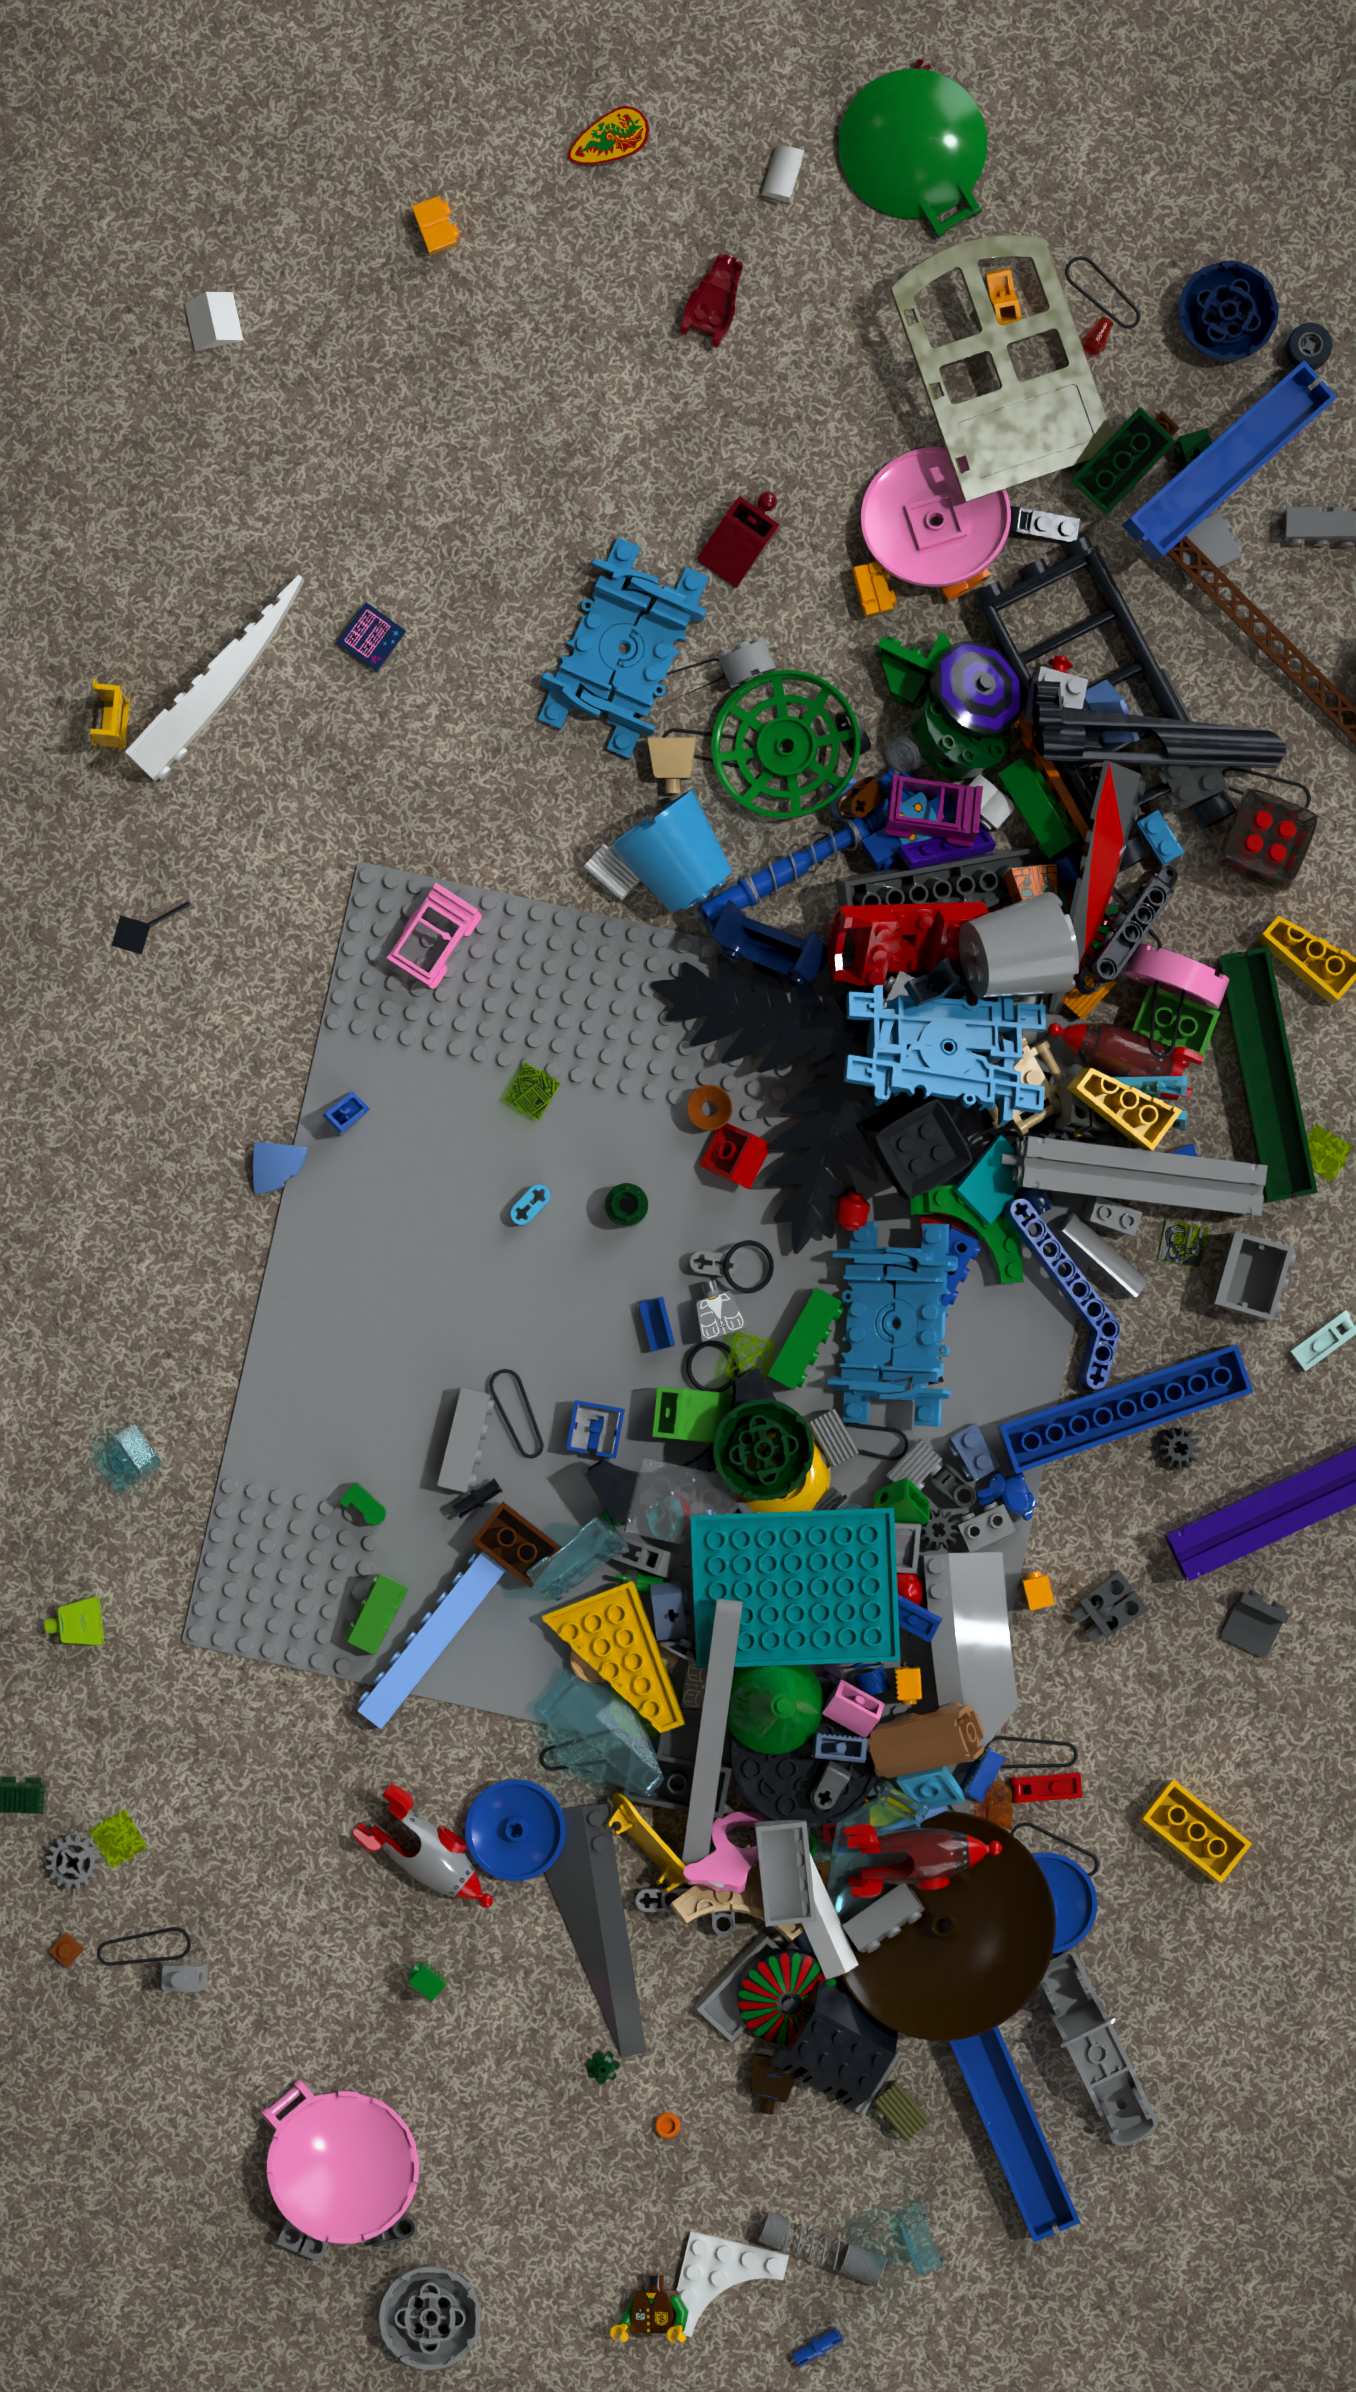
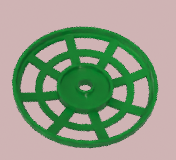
M780 670L765 673L747 681L727 699L713 727L711 749L715 771L722 785L739 804L765 817L792 819L807 816L825 808L845 790L859 762L861 741L857 718L850 704L840 691L816 675L804 671ZM782 680L805 681L822 689L814 701L798 695H785ZM772 682L775 697L759 703L749 713L737 705L741 698L753 689ZM830 695L844 709L852 729L837 732L832 718L822 708ZM786 703L801 704L809 707L801 720L797 717L788 716ZM776 705L778 718L770 721L767 725L756 719L765 709ZM731 712L743 721L736 737V750L720 752L722 730ZM817 714L825 721L830 734L815 736L810 725ZM750 726L760 733L757 748L743 749L744 738ZM853 739L852 761L846 776L842 779L832 772L838 759L839 742ZM786 740L794 742V748L789 753L781 751V744ZM832 744L831 757L828 765L824 767L815 761L818 747ZM760 758L766 767L758 779L749 771L745 759ZM722 762H738L742 774L752 785L744 796L740 795L730 783ZM808 768L819 775L814 782L799 789L797 775L805 772ZM774 774L787 777L789 791L775 790L766 785ZM826 780L837 787L822 802L801 810L800 796L814 791ZM760 792L777 798H790L791 812L770 811L758 807L751 802Z

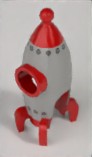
M391 1783L382 1794L391 1803L388 1810L420 1837L421 1849L414 1851L405 1848L376 1825L370 1830L360 1823L351 1833L353 1839L368 1852H377L382 1847L405 1871L429 1888L456 1898L477 1899L481 1907L489 1908L493 1904V1898L490 1894H483L481 1891L479 1878L464 1853L467 1849L466 1843L445 1826L440 1825L437 1828L423 1817L412 1812L411 1809L414 1805L412 1796L402 1788Z

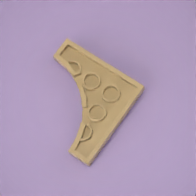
M759 1864L748 1872L746 1887L741 1894L731 1891L717 1892L704 1884H696L674 1900L670 1907L684 1925L703 1915L723 1911L741 1912L765 1921ZM802 1923L773 1926L788 1942L805 1931Z

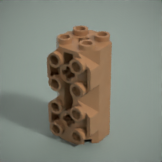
M954 1703L941 1706L933 1713L924 1715L916 1713L897 1716L891 1722L877 1725L870 1732V1738H867V1751L871 1753L876 1775L884 1776L888 1779L975 1760L984 1752V1745L979 1746L981 1739H984V1731L978 1714L972 1707Z

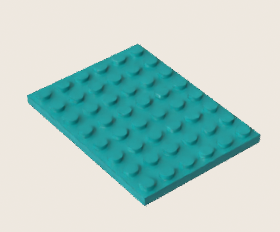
M894 1507L690 1515L696 1668H708L717 1598L743 1602L734 1667L900 1661Z

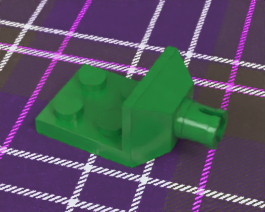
M940 632L928 658H925L922 651L913 647L908 650L901 646L899 640L888 636L887 639L881 638L876 654L882 656L884 653L919 673L931 677L935 661L952 644L947 636Z

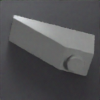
M603 1528L594 1551L595 1553L671 1579L679 1556Z

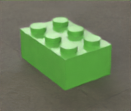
M1149 985L1146 989L1129 1033L1136 1037L1141 1036L1149 1041L1154 987L1152 985ZM1157 988L1153 1043L1170 1050L1181 996ZM1184 998L1175 1047H1186L1204 1056L1220 1012Z

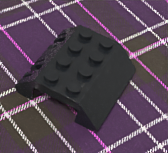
M817 1980L805 2000L812 2008L787 2050L779 2045L771 2058L770 2064L779 2070H783L786 2074L796 2070L795 2078L802 2081L819 2092H823L827 2096L836 2092V2101L842 2102L843 2105L851 2109H855L870 2099L896 2054L898 2031L878 2021L858 2001Z

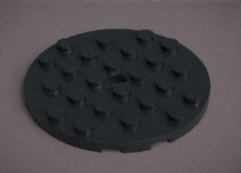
M816 1676L821 1685L825 1706L827 1698L838 1682ZM823 1714L820 1724L815 1731L860 1737L859 1734L854 1733ZM733 1734L731 1736L730 1762L739 1789L754 1808L774 1821L805 1820L807 1828L834 1823L853 1812L868 1796L876 1781L877 1775L874 1770V1762L871 1753L867 1749L865 1763L832 1760L851 1771L852 1774L833 1807L818 1809L811 1804L810 1794L829 1759L813 1758L811 1756L804 1759L800 1757V1747L782 1754H764L751 1750L740 1743ZM813 1735L804 1744H809L812 1747ZM826 1792L818 1794V1797L821 1799L820 1804L828 1801L825 1797Z

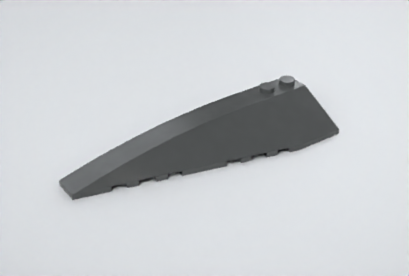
M1039 845L986 852L909 870L907 866L836 878L838 905L840 907L984 902L988 908L999 903L1002 899L1011 897L1004 879V875L1011 868L1048 865L1058 857L1049 859L1048 856L1041 852ZM850 928L846 932L851 948L852 956H854L856 947L850 937L851 929L856 928Z

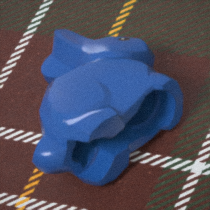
M996 1472L990 1478L988 1488L976 1493V1498L981 1506H987L995 1498H1000L1006 1510L1014 1515L1022 1516L1026 1521L1032 1518V1509L1037 1505L1033 1494L1029 1491L1024 1481L1025 1476L1023 1472L1009 1475L1004 1478L1002 1473Z

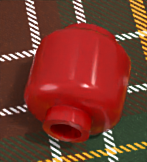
M849 1192L848 1196H842L838 1199L835 1219L840 1223L839 1226L841 1228L858 1231L860 1227L867 1224L870 1204L863 1199V1194Z

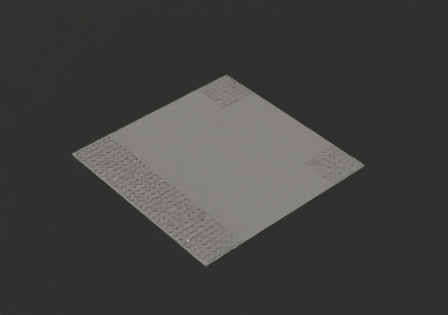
M359 862L357 864L294 1146L308 1147V1153L304 1165L297 1176L291 1175L285 1182L182 1637L185 1644L376 1686L373 1682L382 1671L385 1674L392 1667L389 1661L397 1651L402 1654L407 1648L404 1642L414 1631L418 1634L422 1629L423 1625L420 1622L429 1611L433 1614L439 1606L436 1602L444 1592L449 1594L455 1587L451 1584L459 1572L465 1574L470 1566L467 1564L469 1559L475 1552L480 1554L483 1551L471 1541L502 1501L511 1506L563 1548L532 1588L509 1570H506L410 1694L587 1734L620 1728L611 1715L609 1705L611 1684L607 1680L600 1683H590L579 1678L571 1667V1646L559 1637L542 1619L543 1615L628 1583V1581L615 1579L616 1574L635 1577L637 1570H642L594 1552L602 1528L679 1555L671 1579L664 1577L663 1583L680 1581L681 1590L686 1589L688 1605H683L684 1612H689L691 1627H686L687 1637L683 1638L695 1643L694 1613L692 1612L694 1609L693 1591L687 1589L693 1583L692 1568L682 1566L684 1561L692 1557V1546L680 1545L676 1542V1539L670 1542L669 1540H660L654 1537L647 1523V1511L643 1513L640 1510L633 1515L634 1519L620 1528L609 1520L606 1522L599 1516L605 1509L601 1502H599L597 1495L582 1471L603 1458L614 1465L632 1471H664L694 1459L711 1444V1442L652 1437L657 1386L699 1390L688 1378L686 1363L691 1351L702 1343L696 1301L705 1299L701 1287L703 1283L715 1280L719 1293L730 1291L748 1325V1328L712 1339L711 1341L723 1342L734 1350L739 1361L738 1375L752 1366L757 1367L777 1401L785 1403L796 1410L807 1424L833 1409H836L843 1422L844 1391L834 1390L832 1384H826V1380L834 1375H841L839 1363H845V1358L841 1353H848L851 1350V1343L849 1341H842V1338L846 1335L847 1308L852 1303L844 1302L842 1293L846 1290H852V1288L849 1286L847 1279H842V1275H845L846 1265H857V1263H854V1258L831 1257L832 1253L838 1249H850V1230L841 1228L839 1226L840 1223L835 1219L838 1200L829 1194L834 1220L833 1238H827L816 1229L804 1248L798 1254H794L792 1222L776 1223L774 1222V1217L784 1202L801 1185L766 1187L765 1185L766 1181L784 1164L810 1148L769 1151L749 1190L699 1166L716 1130L707 1131L696 1127L689 1119L687 1113L688 1099L696 1089L704 1085L718 1086L728 1093L732 1101V1115L727 1123L752 1133L770 1144L792 1126L820 1113V1111L781 1114L779 1110L805 1088L832 1075H815L814 1070L823 1063L833 1059V1054L831 1053L818 1062L809 1064L808 1059L817 1048L814 1047L790 1063L759 1073L758 1067L780 1039L778 1037L767 1046L748 1056L722 1064L721 1058L744 1029V1026L719 1040L692 1047L690 1045L691 1040L710 1015L684 1021H667L666 1015L675 1003L666 999L651 987V982L682 980L683 962H687L699 969L719 987L717 955L722 953L740 971L752 993L755 994L752 961L738 957L736 960L725 955V949L714 939L370 863ZM435 883H438L477 908L482 918L470 936H463L445 964L447 972L438 986L432 989L388 961L387 957L404 933L403 928L412 914L419 910ZM430 907L422 917V919L444 933L448 932L450 937H453L460 927ZM419 922L399 954L430 973L450 941L444 940L442 935ZM827 965L810 984L820 998L826 1013L828 1012L827 997L831 995L836 1000L842 1013L846 1015L847 1010L838 996V991L843 990L846 993L851 991L844 981H833ZM772 970L791 1003L789 976ZM959 994V995L954 996V997H951V998H953V999H961V998H962V994ZM1059 1015L1055 1021L1061 1028L1086 1023L1088 1029L1085 1033H1091L1093 1036H1097L1099 1032H1110L1133 1041L1137 1039L1136 1036L1129 1034L1130 1031L1096 1023L1087 1025V1023L1091 1022ZM1047 1032L1041 1039L1028 1045L1031 1048L1039 1042L1047 1040L1050 1045L1049 1050L1064 1077L1066 1067L1072 1064L1103 1071V1074L1110 1077H1124L1122 1075L1123 1071L1117 1069L1107 1071L1097 1067L1092 1060L1090 1050L1080 1047L1078 1050L1079 1056L1082 1058L1080 1059L1068 1049L1060 1036L1052 1037ZM860 1033L854 1036L853 1043L858 1048H864L867 1045L868 1038ZM1040 1053L1035 1055L1034 1057L1042 1072H1050ZM541 1073L546 1087H548L545 1077L548 1076L549 1079H553L552 1097L549 1098L546 1093L551 1092V1088L545 1089L544 1092L537 1083L531 1086L533 1083L528 1081L522 1082L523 1079H521L522 1086L526 1084L531 1087H521L520 1078L532 1077L530 1079L539 1080V1077L533 1076H540V1086L543 1088ZM1052 1075L1051 1078L1048 1080V1083L1050 1085L1055 1083V1080L1052 1077ZM517 1078H518V1079H519V1085H520L521 1093H522V1092H524V1093H523L522 1095H520L516 1100H514V1099L516 1098L515 1095H517V1094H518V1091H519V1088H518V1086H517L518 1082H516V1081H518V1080H517ZM514 1085H516L515 1088H517L516 1090H518L517 1093L515 1092V1094L513 1091ZM866 1086L870 1094L874 1098V1090L871 1089L869 1086ZM534 1087L537 1090L539 1088L549 1100H547L546 1098L544 1100L540 1096V1094L534 1089ZM353 1091L370 1110L341 1136L322 1115ZM903 1091L897 1097L892 1096V1093H890V1098L878 1106V1109L882 1113L907 1097ZM537 1096H539L544 1102V1104L541 1107L539 1106L542 1103H540L539 1105L535 1104V1101L538 1100V1098H536ZM519 1099L522 1102L527 1100L535 1111L533 1110L532 1112L530 1110L529 1112ZM708 1101L703 1104L702 1111L706 1116H713L717 1112V1105L714 1102ZM546 1105L545 1109L541 1110V1113H537L541 1114V1116L537 1115L539 1119L535 1117L536 1115L533 1116V1114ZM972 1107L965 1108L966 1135L963 1139L968 1144L974 1135L986 1130ZM1054 1113L1050 1116V1120L1046 1125L1051 1130L1052 1123L1061 1117V1113ZM1044 1119L1043 1121L1039 1122V1123L1036 1124L1035 1126H1036V1127L1039 1126V1125H1040L1041 1123H1043L1046 1119ZM1011 1120L1001 1126V1132L1016 1131ZM854 1122L870 1150L878 1174V1182L874 1183L842 1158L851 1175L856 1192L863 1194V1199L870 1204L867 1221L878 1222L877 1247L921 1248L920 1216L911 1215L910 1199H904L898 1194L897 1189L890 1182L872 1152L862 1127ZM1110 1125L1111 1132L1097 1139L1086 1136L1075 1138L1074 1135L1069 1138L1070 1140L1077 1139L1081 1143L1114 1147L1117 1129ZM1041 1128L1031 1136L1036 1137L1037 1133L1045 1134V1132ZM990 1132L972 1142L970 1152L975 1160L979 1159L989 1140L994 1137ZM1015 1136L1004 1137L1010 1145L1020 1139ZM972 1162L963 1171L939 1186L958 1185L975 1163ZM622 1183L637 1185L645 1192L648 1199L646 1217L642 1222L633 1227L616 1225L610 1220L605 1209L607 1194L613 1187ZM534 1185L546 1186L551 1195L548 1204L527 1225L522 1226L514 1223L511 1219V1209ZM543 1189L540 1192L535 1190L533 1192L535 1197L530 1203L534 1205L538 1200L545 1201V1191ZM1050 1191L1053 1197V1202L1050 1204L1051 1209L1039 1216L1084 1277H1086L1089 1261L1064 1240L1056 1230L1072 1212L1079 1218L1081 1217L1088 1195ZM629 1198L621 1200L619 1207L623 1212H630L634 1208V1202ZM527 1205L523 1210L518 1208L516 1210L518 1214L516 1219L520 1220L523 1218L526 1220L528 1218L526 1213L531 1207ZM1082 1220L1094 1232L1096 1231L1097 1225ZM1033 1223L1028 1228L1031 1236H1034L1036 1233V1226ZM1021 1237L1024 1282L997 1284L994 1266L989 1255L990 1250L983 1239H979L977 1245L981 1249L976 1259L970 1258L966 1266L970 1271L964 1283L959 1281L955 1289L959 1293L954 1304L947 1305L950 1306V1309L946 1312L948 1316L945 1320V1339L940 1343L950 1348V1354L947 1357H941V1361L944 1363L942 1376L944 1382L928 1385V1389L951 1390V1397L949 1399H942L941 1427L914 1426L915 1400L871 1398L870 1423H857L901 1430L908 1439V1450L918 1439H921L942 1458L939 1462L942 1465L941 1469L933 1477L929 1474L922 1481L925 1486L920 1492L929 1500L930 1510L933 1511L935 1517H937L938 1508H941L943 1511L942 1518H944L947 1512L952 1513L951 1517L947 1520L948 1522L957 1519V1524L961 1523L959 1518L972 1512L977 1516L984 1512L983 1507L985 1506H981L976 1498L970 1507H959L929 1481L931 1478L935 1479L945 1468L944 1464L947 1462L976 1493L988 1488V1482L996 1472L1002 1473L1004 1478L1009 1475H1015L1011 1471L996 1426L1058 1405L1077 1313ZM746 1240L757 1241L763 1244L771 1253L774 1261V1271L771 1280L763 1289L754 1293L739 1292L729 1285L725 1277L699 1274L692 1270L690 1266L691 1256L697 1251L727 1254L735 1244ZM1048 1243L1043 1247V1253L1046 1256L1051 1253V1247ZM751 1245L737 1249L732 1254L737 1261V1269L730 1277L737 1285L743 1288L758 1286L768 1274L769 1262L767 1256L760 1248ZM699 1255V1259H694V1264L698 1265V1269H703L704 1265L712 1266L713 1261H706L704 1255ZM724 1261L715 1262V1266L723 1268ZM729 1263L728 1267L733 1268V1264ZM1061 1263L1058 1266V1273L1060 1276H1063L1066 1267ZM899 1265V1267L911 1269L917 1272V1268H910L907 1266ZM889 1280L892 1284L896 1286V1281ZM1075 1283L1072 1288L1075 1296L1080 1293V1285L1078 1283ZM815 1287L841 1300L840 1307L844 1308L837 1322L831 1321L828 1329L832 1332L825 1344L819 1343L816 1351L820 1354L813 1366L807 1365L804 1373L808 1376L802 1387L796 1386L792 1390L767 1375ZM663 1296L675 1346L651 1352L639 1303ZM895 1319L893 1321V1326L895 1328H899L901 1324L900 1320ZM707 1346L695 1354L691 1370L695 1380L700 1385L707 1388H719L729 1382L733 1376L734 1362L731 1355L722 1347ZM893 1360L886 1366H892ZM502 1369L512 1370L518 1374L522 1381L543 1440V1451L538 1457L532 1459L526 1458L521 1454L495 1402L492 1415L486 1416L485 1425H489L486 1439L480 1440L479 1449L483 1450L480 1464L474 1465L473 1474H477L473 1489L476 1491L495 1478L503 1492L485 1502V1506L482 1508L477 1507L460 1519L452 1505L470 1495V1491L473 1489L469 1488L468 1493L437 1486L460 1390L465 1388L492 1395L489 1384L493 1374ZM501 1373L494 1380V1391L524 1452L533 1455L539 1451L540 1444L518 1381L510 1373ZM913 1377L901 1380H894V1382L913 1380ZM733 1386L720 1393L732 1394ZM575 1400L625 1409L616 1459L598 1456L595 1450L587 1449L586 1453L566 1450ZM974 1423L977 1424L1001 1466L974 1482L973 1478L967 1479L961 1469V1466L964 1465L960 1456L955 1458L948 1444L952 1443L949 1439L950 1437ZM845 1426L857 1449L889 1457L898 1456L904 1450L905 1441L896 1432ZM776 1453L774 1456V1460L777 1463L781 1460L779 1453ZM858 1453L835 1467H832L830 1464L831 1481L829 1488H836L842 1497L847 1495V1498L835 1510L865 1509L873 1506L876 1490L893 1483L885 1475L900 1459L886 1460ZM1045 1464L1023 1471L1024 1481L1036 1502ZM717 1469L708 1473L705 1470L698 1474L699 1479L688 1486L684 1483L676 1488L678 1491L676 1494L682 1496L687 1501L692 1515H702V1510L713 1508L714 1514H725L737 1503L732 1489L725 1484ZM950 1474L942 1481V1484L951 1476ZM358 1482L384 1506L386 1518L378 1525H370L364 1519L363 1513L352 1503L346 1508L339 1500ZM962 1489L958 1492L957 1497L961 1503L966 1504L971 1501L972 1494L969 1490ZM995 1498L989 1503L997 1502V1505L1003 1504L1000 1498ZM1035 1507L1032 1509V1518L1028 1521L1024 1520L1022 1516L1014 1515L1007 1510L1016 1532L971 1552H1003L1009 1626ZM940 1522L938 1525L936 1523L932 1525L935 1537H938V1534L942 1536L945 1532L942 1530L943 1524ZM691 1523L684 1535L691 1534ZM957 1524L951 1526V1529H958ZM950 1534L951 1537L956 1539V1543H952L947 1539L946 1543L949 1547L947 1550L939 1542V1550L934 1551V1541L926 1548L924 1544L929 1539L928 1537L920 1540L917 1573L913 1574L922 1576L925 1579L924 1555L969 1553L961 1534ZM691 1540L682 1541V1542H684V1543H691ZM692 1560L684 1565L692 1566ZM384 1573L410 1586L376 1655H373L347 1642L350 1636L346 1635L352 1621L357 1623L361 1614L357 1611L363 1599L368 1600L372 1592L369 1590V1587L374 1577H379L380 1574ZM638 1593L654 1638L657 1639L651 1594ZM900 1626V1661L864 1662L860 1664H884L883 1668H885L888 1685H890V1690L871 1695L885 1704L877 1725L891 1722L897 1716L910 1713L924 1715L936 1712L939 1709L931 1642ZM673 1638V1639H665V1640H673V1641H678V1642H680L681 1638ZM679 1657L670 1675L679 1686L682 1699L688 1660ZM856 1663L807 1664L815 1676L825 1677L838 1683L842 1679L856 1688L855 1675L874 1670L881 1665L851 1668ZM918 1666L921 1675L922 1699H916L917 1704L901 1705L900 1700L895 1697L896 1692L894 1690L896 1687L894 1684L896 1682L894 1681L895 1672L893 1669L895 1667ZM693 1708V1709H696V1710H698V1711H700V1712L702 1713V1709H703V1708ZM727 1723L721 1762L731 1764L730 1741L732 1733ZM612 1732L601 1736L629 1743L627 1737L620 1732ZM630 1735L632 1744L658 1749L661 1735L649 1738ZM809 1744L800 1746V1757L806 1759L811 1756L812 1747ZM972 1762L946 1766L959 1786H961ZM877 1775L868 1796L878 1798L901 1789L897 1783V1777L887 1779L884 1776ZM965 1794L964 1802L947 1805L948 1811L969 1814L972 1797Z

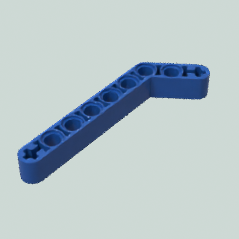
M1011 1199L1003 1209L1005 1217L1090 1330L1079 1372V1382L1085 1388L1101 1389L1108 1381L1120 1335V1325L1033 1206L1025 1199ZM1015 1205H1020L1021 1208L1018 1210L1020 1214H1015L1017 1210ZM1032 1223L1036 1226L1034 1236H1031L1028 1232L1029 1225ZM1046 1243L1051 1247V1253L1048 1256L1043 1253V1247ZM1061 1263L1066 1267L1063 1276H1060L1058 1273V1266ZM1075 1283L1080 1285V1293L1077 1296L1073 1294L1072 1290ZM1090 1303H1093L1095 1312L1090 1316L1087 1312V1307ZM1107 1322L1110 1326V1331L1105 1336L1102 1332V1326ZM1099 1347L1103 1349V1357L1100 1360L1095 1355ZM1099 1364L1101 1366L1100 1368L1093 1367L1092 1365ZM1091 1374L1097 1377L1096 1381L1090 1379Z

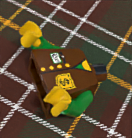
M663 2274L649 2275V2289L635 2292L619 2321V2325L611 2328L610 2336L613 2340H616L617 2335L621 2333L619 2339L621 2342H626L629 2337L626 2330L630 2329V2333L666 2334L667 2339L672 2344L675 2343L676 2337L682 2343L686 2340V2335L683 2331L685 2330L689 2311L677 2290L664 2289Z

